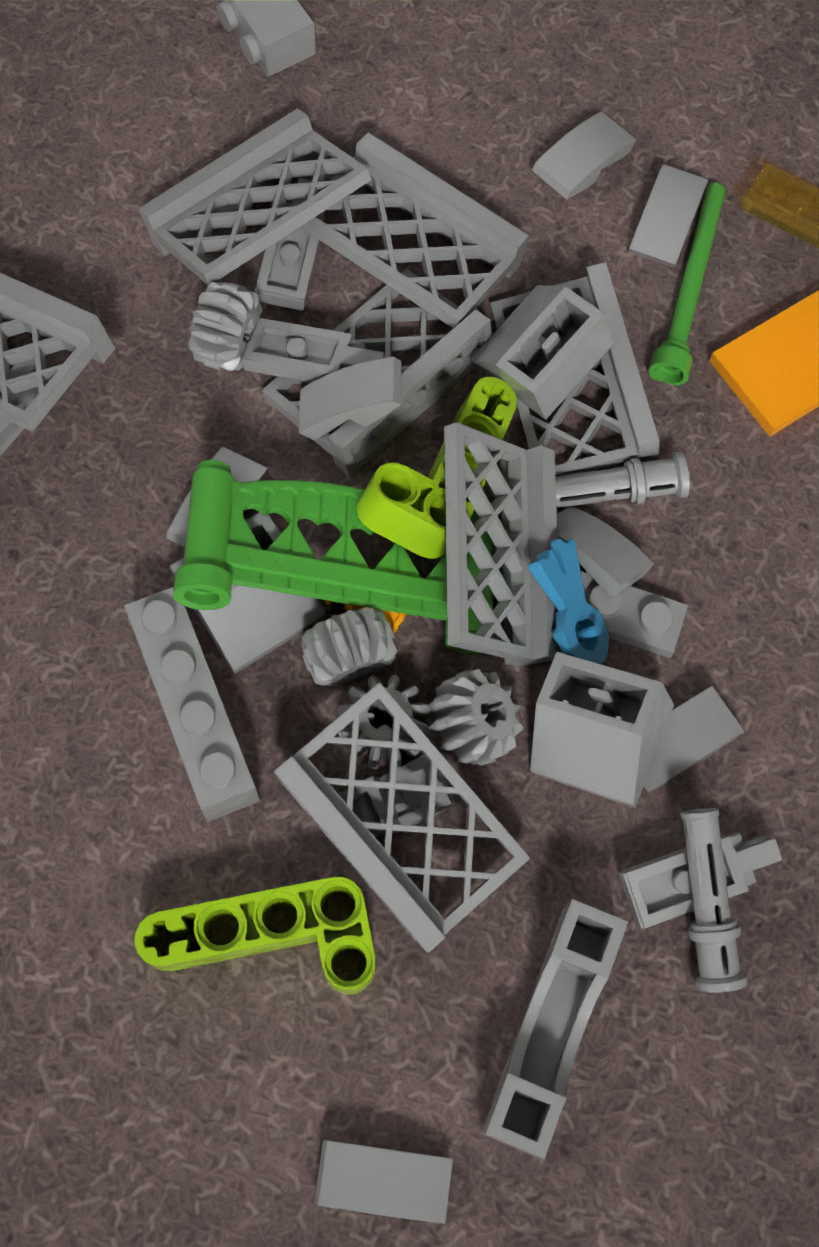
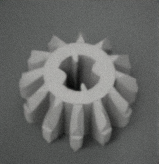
M211 282L206 287L205 292L199 295L198 306L196 310L192 311L194 317L192 324L188 328L191 332L188 342L189 349L192 351L194 360L204 363L206 367L219 371L221 369L239 371L243 367L240 360L253 328L256 327L262 313L258 294L238 284Z
M367 607L358 611L349 610L344 614L332 615L330 619L316 623L313 628L304 633L301 642L304 654L303 659L307 671L312 674L315 684L324 686H336L345 682L348 684L353 680L365 678L371 673L379 672L384 666L390 665L396 658L397 649L394 642L396 638L391 624L387 622L383 611Z
M469 669L458 673L456 677L443 681L436 688L437 698L428 705L430 711L437 717L429 729L439 731L442 737L439 750H452L455 763L463 762L466 764L470 762L473 766L477 764L483 766L495 762L496 758L506 755L510 750L516 748L515 736L524 728L515 718V714L522 706L513 704L510 698L512 686H500L497 672L482 673L480 669Z
M374 675L368 677V691L379 683L378 678ZM396 675L391 676L388 688L385 689L429 739L431 729H429L427 724L421 722L430 716L428 704H414L419 697V689L416 685H413L400 693V678ZM352 686L348 690V695L353 704L340 705L338 717L361 699L366 692ZM377 700L360 714L358 739L391 741L392 729L384 724L378 729L374 728V716L376 714L383 719L390 715ZM352 722L338 733L339 737L351 738ZM400 727L399 742L414 743ZM357 746V758L361 757L367 750L370 751L369 768H378L381 755H388L390 764L391 749ZM398 749L397 768L401 767V754L399 751L401 749ZM402 750L406 755L414 759L420 755V751Z

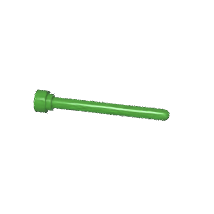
M719 182L711 183L706 189L667 341L661 343L660 347L654 350L649 366V375L654 380L679 386L686 383L689 378L693 358L690 355L687 341L725 196V187Z

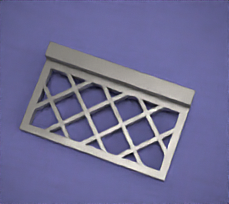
M297 108L146 203L138 211L157 250L163 256L171 253L204 283L209 285L211 282H217L371 181V177L366 166L313 131L309 116ZM346 173L345 176L338 180L324 181L326 175ZM313 176V180L310 183L291 184L293 178ZM307 199L298 206L285 207L286 200ZM273 202L270 209L252 210L253 203ZM267 225L257 233L244 234L246 226ZM233 227L231 235L211 236L213 229ZM225 251L223 255L209 264L203 262L205 253Z
M369 132L356 144V153L353 158L368 168L371 181L365 184V186L371 189L374 194L348 195L327 209L342 210L345 223L326 224L315 217L301 226L302 229L452 328H455L470 315L505 276L510 279L521 265L529 238L528 234ZM346 173L336 174L330 181L338 180L345 176ZM385 207H398L411 215L413 220L388 221ZM377 208L379 222L353 223L350 209ZM425 233H438L451 241L453 246L428 247ZM416 234L419 248L393 249L391 235ZM382 235L385 250L366 251L357 245L356 237ZM466 259H479L493 268L490 273L469 274ZM456 260L459 275L434 276L431 261ZM422 262L425 277L407 278L397 271L396 263ZM462 288L465 300L455 309L439 299L437 290Z
M606 262L586 267L587 277L553 286H566L605 313L614 344L561 402L562 405L550 424L530 415L529 407L517 399V408L528 449L541 445L546 447L551 438L575 449L566 463L555 465V477L614 467L628 462L630 458H639L641 462L659 460V437ZM531 292L490 302L496 329L505 322L504 315L513 313ZM599 363L603 374L595 371ZM588 380L608 390L609 397L600 411L576 400ZM612 407L616 419L608 416V413L610 412ZM570 409L593 420L581 440L558 429ZM603 425L621 435L624 448L604 453L590 446L589 443L600 426ZM534 428L543 432L539 441H537ZM582 454H585L586 456H588V457H586V458L580 459V457L582 456Z
M407 268L401 272L407 278L418 277ZM388 285L383 287L339 324L334 331L353 334L354 341L365 344L367 350L385 351V358L392 357V351L421 349L420 358L410 366H401V406L367 427H363L349 419L331 435L326 433L315 440V442L333 456L336 466L348 477H351L475 367L470 359L492 336L491 320L475 309L448 334L427 335V320L440 319L421 307L393 309V299L400 293ZM437 291L439 299L455 309L458 308L456 304ZM421 321V336L392 337L393 322ZM366 322L385 323V338L357 339V330ZM277 377L262 389L263 397L299 428L300 401H289L282 393L293 384H310L311 382Z
M0 273V398H2L0 399V416L33 432L90 360L94 359L104 364L116 348L97 315ZM24 332L32 333L33 343L8 350L7 337ZM65 349L72 352L63 364L46 369L45 355ZM35 358L36 372L11 379L10 365ZM38 387L39 394L25 411L14 406L13 394Z
M458 422L444 426L448 645L505 658V664L511 666H528L553 661L556 652H561L553 638V631L556 629L555 616L558 609L531 574L527 565L535 562L538 554L550 550V542L558 539L555 451L542 445L525 450ZM465 445L468 446L478 464L473 472L465 459ZM499 460H500V470H499V468H498V466H497V464H496ZM484 477L496 497L491 504L479 484ZM467 497L479 517L474 525L466 513ZM500 512H501V522H500V520H499V518H498V515L500 514ZM485 531L488 532L497 548L492 557L480 538ZM468 551L480 570L475 579L467 568ZM501 566H502V569H503V576L501 575V573H500V571H499V569H500ZM487 584L498 601L493 611L482 594V590ZM470 606L482 625L475 634L468 633V608ZM503 619H504V630H503V628H502L501 625H500L501 622L503 621Z
M380 682L274 771V775L426 953H429L446 938L445 934L530 859ZM378 700L393 718L391 741L358 739L360 714ZM352 722L351 738L335 737ZM400 727L414 743L399 742ZM325 744L351 745L348 779L323 777L309 758ZM357 746L391 749L388 782L355 780ZM398 749L421 751L430 761L429 785L396 783ZM437 770L451 787L436 786ZM331 785L347 786L346 803ZM354 787L388 789L385 823L362 822L352 811ZM395 790L428 792L426 827L393 824ZM436 793L457 794L468 805L466 830L434 827ZM475 815L489 831L474 830ZM368 829L385 830L384 847ZM392 831L425 833L423 868L399 866L390 856ZM433 834L465 836L463 871L431 869ZM474 837L496 838L510 854L511 858L494 873L472 872ZM406 873L422 874L421 891ZM430 875L463 877L461 903L444 918L429 901ZM471 878L486 879L470 894Z

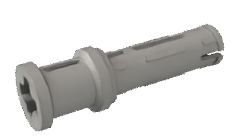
M682 451L672 453L668 459L641 462L639 458H630L628 462L623 463V467L556 476V508L615 499H627L629 503L633 502L635 505L644 503L645 498L670 494H675L677 498H686L689 495L690 488L686 458Z
M700 808L682 811L680 813L684 825L688 871L695 921L690 923V928L688 929V937L696 945L699 975L694 978L695 989L709 993L740 990L747 987L748 978L746 973L740 970L737 938L742 935L741 925L730 914L726 869L718 819L719 809Z

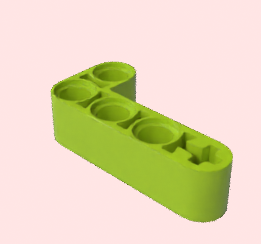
M496 377L479 379L456 413L452 424L458 422L503 440L517 407L515 391L502 379ZM445 440L428 477L399 463L381 465L359 498L356 508L359 519L367 528L428 559L439 558L446 553ZM465 445V459L473 472L478 464L468 446ZM485 477L479 483L482 489L486 482ZM467 497L466 513L471 518L474 508Z
M330 877L159 911L147 916L139 923L135 932L134 945L138 955L150 966L161 971H176L318 942L323 972L328 984L335 991L343 994L359 993L371 984L375 975V953L364 897L361 889L352 880L345 877ZM334 894H345L354 901L355 909L348 919L332 921L322 913V906L325 900ZM278 905H288L297 912L295 925L285 933H274L266 928L268 912ZM222 916L235 918L239 923L236 937L226 945L211 943L209 939L211 924ZM194 921V934L201 947L199 951H194V945L188 939L170 944L169 955L163 956L156 948L151 947L152 942H157L161 939V930L165 928L175 937L192 935L188 923ZM346 950L360 953L366 961L364 973L353 981L339 979L333 972L335 958Z

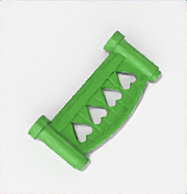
M206 460L199 463L197 470L192 476L183 566L176 570L174 578L173 598L179 604L198 610H216L227 606L231 602L232 584L260 588L274 592L444 620L445 644L449 649L465 654H481L480 652L448 645L446 553L426 579L421 578L404 547L392 541V548L374 569L368 567L350 535V531L353 529L364 530L370 536L375 533L363 525L357 514V503L364 489L303 480L239 482L234 481L230 466L222 461ZM255 509L264 516L270 513H277L285 518L287 528L267 550H262L243 517L245 510ZM473 511L470 518L474 525L479 519L476 511ZM308 519L317 526L323 523L333 524L339 530L340 538L322 559L318 560L300 532L297 521ZM485 531L480 538L492 557L493 541L488 532ZM468 551L467 568L475 579L480 570ZM487 584L482 590V594L493 611V592ZM470 606L468 608V633L475 634L482 625Z

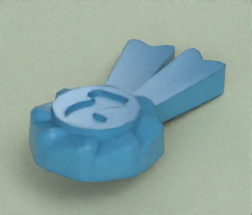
M574 539L551 541L549 544L550 550L538 554L536 561L529 563L527 566L558 609L555 616L556 629L553 631V638L561 650L560 653L601 664L607 658L609 633L600 612L586 602L576 543Z

